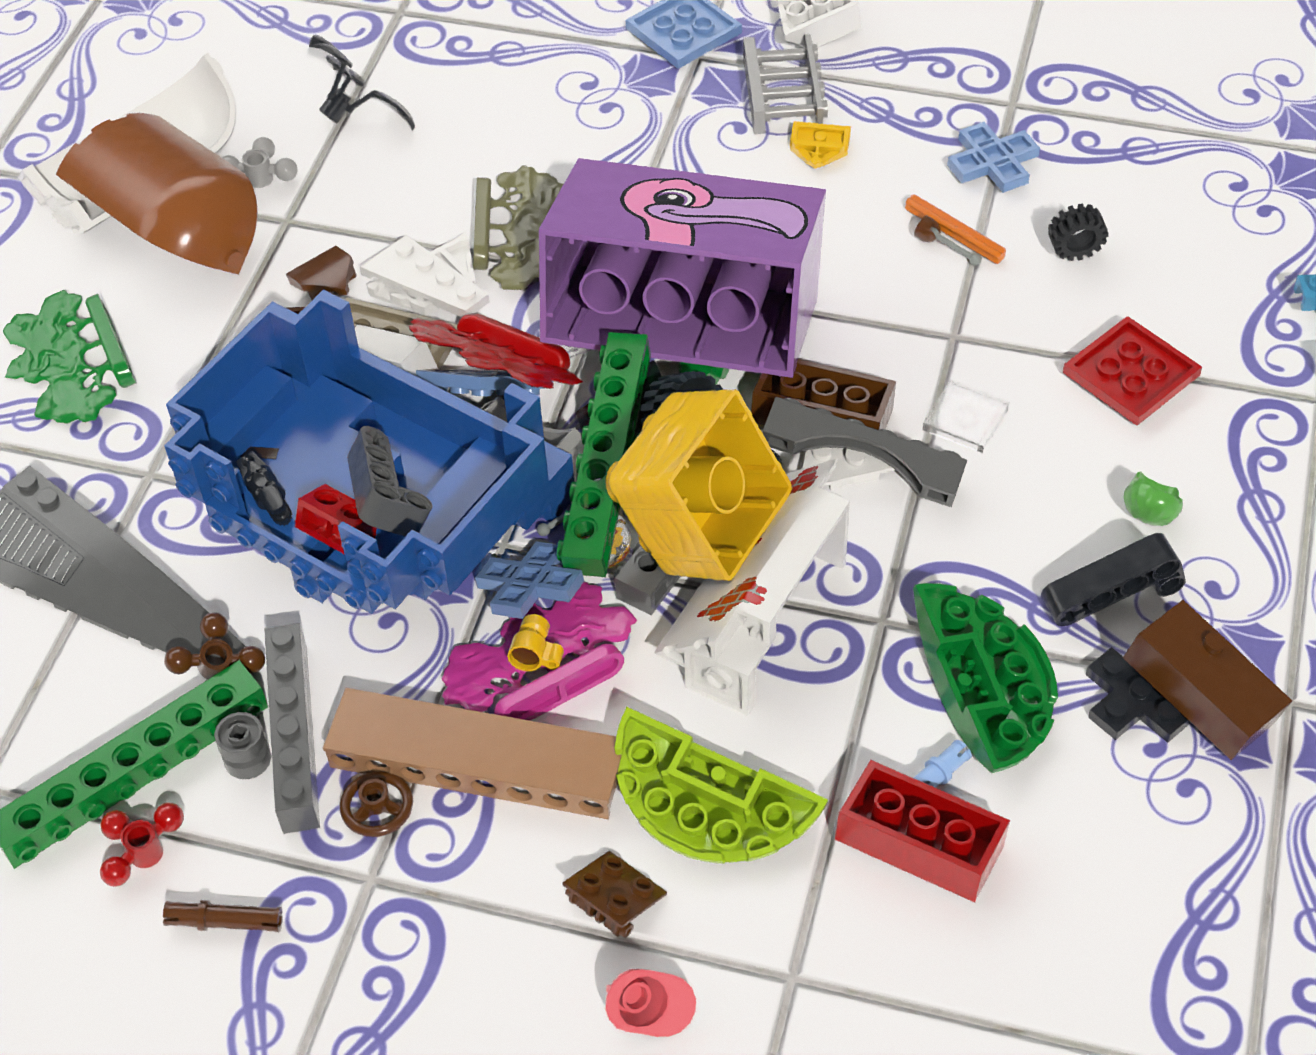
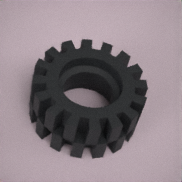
M1083 203L1078 204L1076 209H1074L1073 205L1068 206L1069 211L1064 212L1062 209L1058 212L1059 218L1054 216L1051 219L1052 224L1048 225L1049 238L1056 254L1060 258L1065 259L1067 257L1068 261H1073L1077 257L1078 260H1083V255L1086 254L1089 258L1093 256V250L1099 252L1102 249L1100 244H1106V237H1109L1107 226L1097 207L1093 208V205L1088 204L1085 208ZM1080 230H1083L1082 232L1073 235L1074 233H1076V232H1078V231H1080Z

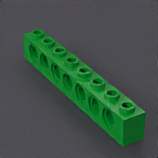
M609 332L606 345H602L600 349V364L602 366L601 371H596L594 377L595 399L590 398L588 404L590 422L589 426H584L582 432L583 454L579 453L576 459L577 482H572L570 487V501L572 505L570 511H565L563 521L564 531H566L564 540H559L557 546V559L562 561L563 567L582 570L583 576L606 577L620 505L613 501L607 492L606 476L610 466L619 461L634 442L651 358L648 335ZM590 535L589 538L581 539L584 536Z
M237 661L0 809L1 851L14 869L23 863L32 861L43 850L56 842L65 840L76 829L89 821L96 820L106 810L122 800L129 799L139 789L153 780L162 778L178 764L195 757L200 750L215 742L214 734L216 727L228 715L244 712L257 717L263 710L268 708L262 687L244 665Z

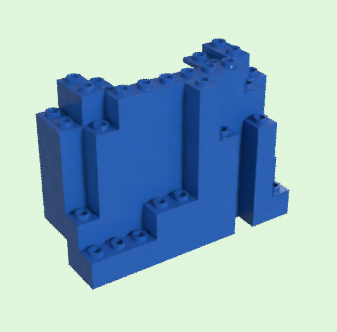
M324 289L299 314L272 301L166 403L170 424L174 428L175 435L164 447L169 459L168 465L172 469L176 480V488L185 497H194L205 503L210 525L219 533L223 534L226 532L235 537L244 547H253L260 551L269 561L273 563L279 562L288 567L292 573L294 588L301 596L305 598L312 597L323 604L332 593H335L344 598L351 607L355 609L361 608L370 614H373L383 603L396 610L408 595L414 594L425 601L434 590L438 589L451 595L512 525L516 524L528 530L538 518L551 522L559 517L571 503L570 487L571 483L575 482L572 455L544 441L539 396L511 383L504 391L506 422L359 348L350 303ZM363 426H370L382 431L389 439L399 487L424 495L431 501L433 507L420 532L417 533L411 530L406 536L377 528L374 539L342 521L338 525L342 542L341 545L344 550L343 554L295 528L298 498L323 484H327L355 499L347 456L360 429ZM249 447L279 448L276 459H261L271 468L277 481L285 490V501L293 514V519H291L288 525L280 526L276 524L267 510L258 507L252 494L244 485L236 461L241 458L240 456Z

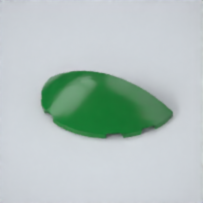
M915 584L913 587L915 608L925 656L936 689L950 720L968 749L988 771L995 773L1016 766L1026 760L1038 745L1043 743L1055 720L1052 719L1053 706L1058 699L1057 682L1053 667L1044 648L1025 624L1017 626L1004 615L1005 608L984 595L973 598L958 593L957 586L947 584Z

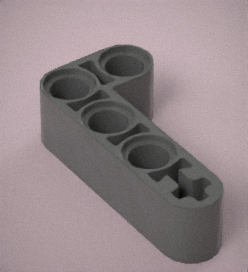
M363 426L347 456L359 518L370 526L402 536H406L411 530L419 533L432 510L433 505L431 501L418 492L399 487L388 437L374 427Z

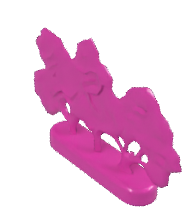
M583 582L570 602L556 601L552 610H544L534 603L525 616L537 614L549 622L550 628L545 640L550 643H557L563 647L564 654L562 660L571 652L580 656L555 670L540 666L546 668L549 673L522 686L521 680L527 671H522L512 666L508 661L507 654L514 635L519 632L523 619L510 617V620L504 623L500 631L501 636L505 639L504 644L500 647L488 646L482 643H471L453 647L448 658L449 665L444 669V674L441 678L447 686V689L442 694L445 699L444 704H460L465 709L484 712L492 705L496 694L509 693L498 701L494 708V714L531 721L616 675L624 664L623 654L612 644H603L594 648L595 644L603 641L621 642L627 640L631 632V625L635 624L637 619L625 606L600 607L599 604L603 599L602 587L589 585L587 582ZM583 637L589 639V644L586 646L581 641ZM514 672H518L519 677L517 680L511 677ZM496 677L504 678L512 683V686L509 687L507 684H504L501 688L491 684L490 681ZM489 688L495 692L488 695L484 690Z

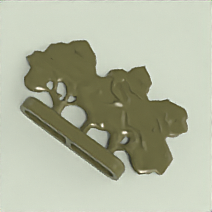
M522 165L515 172H503L497 176L499 186L506 190L505 194L497 200L491 197L490 178L477 177L473 269L487 270L489 266V252L497 253L502 260L499 265L491 270L490 276L496 282L501 283L503 290H524L534 278H539V228L564 185L559 183L549 173H537L533 167ZM510 188H517L516 191L509 192ZM519 193L522 194V199H520L519 201L510 203L506 202L507 200H511L510 196ZM516 205L518 209L514 210L511 209L509 206ZM494 207L507 208L512 213L511 222L508 224L490 223L491 209ZM490 230H502L508 240L507 244L497 247L489 246ZM505 252L514 253L515 256L508 257Z

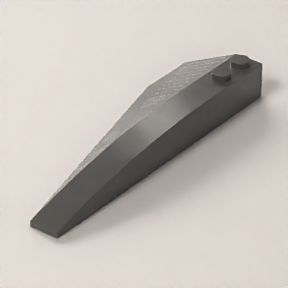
M29 466L0 490L1 584L11 589L15 587L25 591L27 596L36 600L41 598L51 602L55 608L67 612V610L80 615L82 620L121 637L136 639L140 641L142 646L151 650L156 648L167 652L172 647L182 646L187 648L191 654H200L201 647L208 641L200 631V622L209 612L157 566L33 467ZM229 630L221 639L229 644L233 654H238L242 648L246 647ZM212 654L206 657V661L211 665L218 666L224 663L223 658L219 655Z

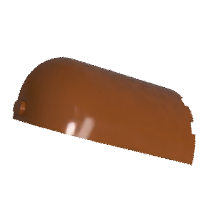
M149 113L126 114V117L113 121L108 119L90 129L92 133L80 144L75 143L65 155L55 175L132 232L151 244L181 258L239 275L251 247L257 224L255 192L250 180L241 170L160 116Z

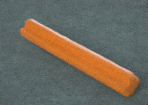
M912 194L906 200L905 208L907 211L920 219L926 215L933 218L939 224L942 232L993 263L999 264L1005 258L1006 249L918 195Z

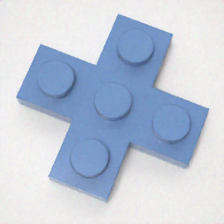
M985 121L959 130L958 139L967 150L949 156L947 166L962 184L988 175L1003 193L1029 184L1030 174L1020 163L1038 157L1040 147L1025 130L1000 139Z
M536 541L521 561L490 557L475 579L479 589L497 592L490 602L492 614L523 619L538 598L570 602L584 582L582 570L561 567L562 561L557 559L558 544Z

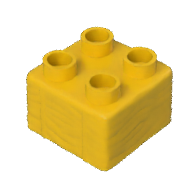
M737 389L689 391L670 394L658 410L646 418L639 436L621 459L610 466L606 476V489L610 498L622 507L638 534L640 545L646 552L651 553L664 573L673 576L718 581H731L792 490L788 476L780 462L777 461L764 434L758 427L750 409H748Z

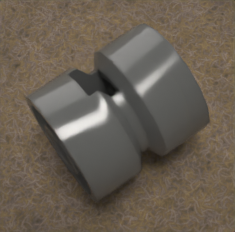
M237 712L228 715L220 721L216 727L214 737L229 774L238 779L248 780L258 777L265 772L270 765L272 756L261 722L257 717L249 713Z

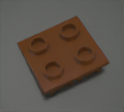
M610 850L562 883L567 888L565 894L569 896L570 903L581 908L589 917H593L596 914L595 921L597 923L604 922L603 926L612 931L613 935L616 937L621 935L624 938L628 937L634 928V925L630 922L664 898L668 893Z

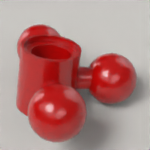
M172 802L161 804L154 812L153 824L145 820L131 822L129 816L120 810L110 811L103 816L100 824L103 835L111 840L121 839L126 850L121 857L113 856L102 863L100 877L106 885L118 887L125 884L131 874V864L138 868H149L160 861L163 856V846L158 837L163 832L176 831L184 821V813L179 805ZM147 842L143 846L137 847L139 844Z

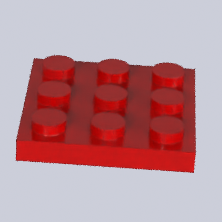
M1126 316L1067 361L1063 367V373L1137 426L1198 378L1202 371L1201 365L1129 316Z

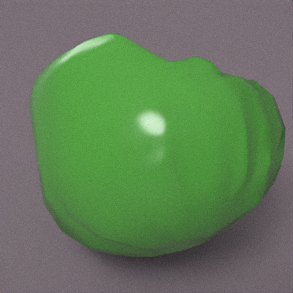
M1141 471L1135 474L1124 491L1123 498L1128 512L1134 518L1151 526L1170 524L1179 516L1183 508V499L1179 497L1178 488L1159 484L1146 477Z

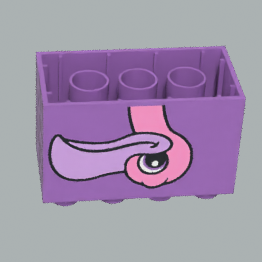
M578 158L539 228L540 342L600 350L602 345H606L609 332L648 335L651 358L793 378L797 360L799 359L817 302L826 189Z

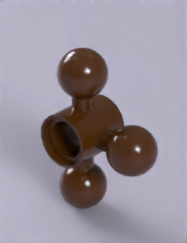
M212 612L205 615L200 622V631L208 639L201 647L200 654H191L187 648L175 646L166 652L164 665L169 672L177 675L186 673L192 666H198L199 673L205 679H210L237 661H240L250 674L257 673L265 665V655L256 646H246L238 654H233L229 644L221 640L228 632V621L224 615ZM212 654L219 655L223 658L224 663L214 666L206 661V657Z

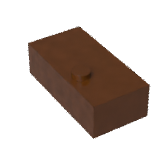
M798 359L793 378L761 373L752 393L751 413L757 424L765 426L775 397L782 399L792 398L799 401L803 406L812 409H826L836 417L846 420L856 419L863 422L865 426L876 430L886 429L893 411L896 381Z
M1181 600L1141 631L1123 656L1140 675L1230 760L1234 759L1269 729L1293 701L1184 600Z

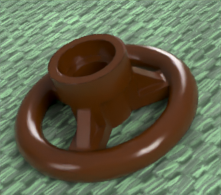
M385 771L366 773L354 779L344 790L340 799V815L346 826L359 835L366 837L385 836L399 829L407 821L413 808V794L409 785L395 774ZM386 783L393 785L399 790L402 796V804L390 800ZM358 791L361 807L352 814L351 801ZM383 812L396 816L383 825L369 826L362 824L371 815H379Z

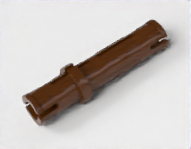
M200 900V903L166 901L162 918L167 917V919H163L164 926L197 927L198 931H207L208 928L280 932L283 915L279 914L283 913L282 907L211 904L210 900Z

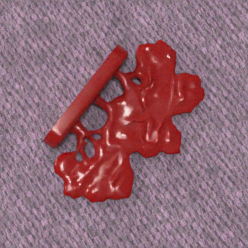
M472 313L463 316L458 321L457 330L445 321H431L421 318L413 319L410 321L412 325L408 326L419 342L459 348L462 350L459 353L462 358L466 359L465 361L468 366L484 370H503L508 372L512 378L528 386L551 389L554 388L552 381L568 385H576L583 382L573 372L568 370L570 367V357L563 347L557 344L540 342V338L481 314Z

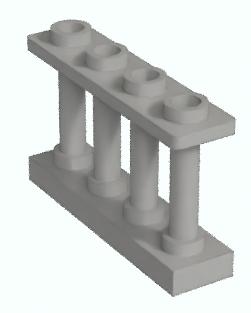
M805 34L804 48L761 51V48H756L755 37L743 38V61L754 134H765V122L771 121V118L814 115L815 122L823 124V118L828 117L827 100H822L825 97L824 81H819L821 80L820 62L816 63L818 61L817 44H812L811 34ZM805 59L806 64L803 67L764 69V66L759 67V65H762V62ZM808 78L809 85L767 88V85H762L765 84V81ZM809 96L812 99V104L770 107V104H764L768 102V99Z

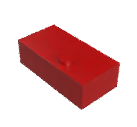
M870 760L839 811L835 840L975 903L1004 848L1010 820Z

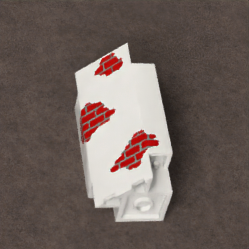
M837 459L786 473L791 482V493L759 538L737 574L731 581L704 579L655 650L654 654L685 667L686 688L746 716H749L755 707V669L776 639V617L815 557L842 569L846 565L850 500L843 498L835 492L821 489L837 466Z

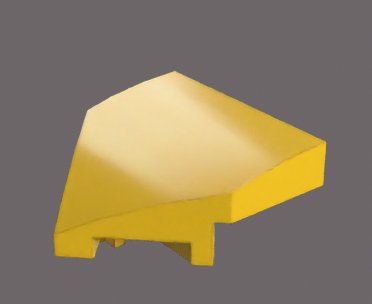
M793 121L790 150L814 169L825 166L848 155L851 126Z

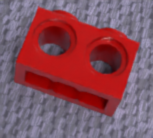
M323 484L298 498L295 528L344 554L338 525L342 521L375 539L377 528L366 524L359 518L355 499L327 484Z

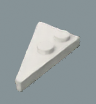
M846 448L807 450L802 467L803 469L837 459V466L823 485H829L830 490L841 488L846 484L855 485L879 479V474L895 470L880 459L864 452Z

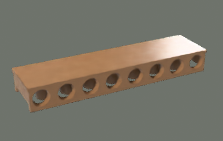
M345 688L323 745V751L326 752L330 768L362 774L385 771L401 777L405 782L607 820L610 817V807L618 782L616 774L618 773L621 755L615 754L616 736L352 688ZM337 754L346 755L353 761L343 760ZM370 760L382 762L388 767L377 766ZM405 767L416 768L423 773H413L407 770ZM444 773L456 777L458 780H449L443 777L441 774ZM476 780L489 782L493 787L483 786L476 782ZM512 787H520L530 793H519L512 789ZM548 794H557L566 800H556L548 796ZM584 800L597 802L601 807L590 806Z

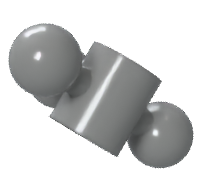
M267 137L257 138L253 142L252 149L243 154L242 162H239L236 157L231 155L222 157L245 173L254 188H263L271 184L273 174L282 181H291L298 173L297 164L290 158H281L276 164H270L269 159L275 153V144Z

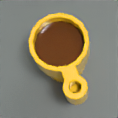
M530 614L523 618L519 632L514 635L507 654L508 661L516 669L530 672L537 670L540 666H545L551 670H555L560 666L564 649L557 643H550L545 640L550 625L544 617Z

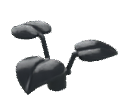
M317 34L311 37L309 47L318 48L333 55L334 57L327 54L325 58L333 65V70H338L331 91L319 108L324 115L338 123L346 111L351 114L355 108L370 98L375 97L395 107L407 119L411 129L415 128L410 112L399 101L382 91L373 90L353 104H350L349 102L352 98L344 91L351 79L362 87L366 85L365 80L354 70L350 69L354 66L353 63L332 43ZM344 73L346 79L339 89L338 86Z

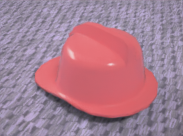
M629 969L619 974L612 982V985H607L605 1009L608 1019L616 1028L626 1032L655 1037H670L686 1028L696 1012V997L692 987L683 978L673 974L646 969Z

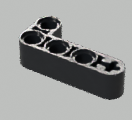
M1154 533L1051 582L1042 590L1041 597L1055 623L1058 626H1068L1150 586H1153L1156 593L1161 597L1173 595L1183 588L1186 578L1182 563L1166 536L1162 533Z

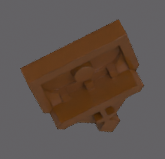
M334 246L286 273L290 285L303 292L308 291L311 300H313L323 289L328 292H334L338 296L348 295L350 291L348 283L356 278L357 274L351 255L338 246Z

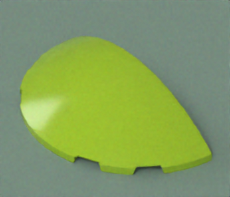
M626 707L615 741V754L621 755L618 773L616 774L621 794L625 803L637 818L640 826L651 837L676 853L703 862L719 864L740 861L749 862L764 858L778 852L779 849L800 838L815 823L828 803V799L760 768L757 772L693 742L692 736L636 710Z

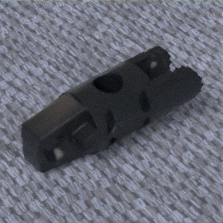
M254 451L238 459L236 463L241 472L244 485L252 494L258 507L267 510L276 524L280 526L288 525L291 519H293V514L285 501V490L277 481L271 468Z

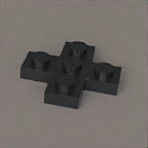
M1112 647L1087 667L1085 675L1108 693L1106 697L1090 709L1088 718L1114 740H1117L1139 720L1167 743L1191 724L1181 712Z

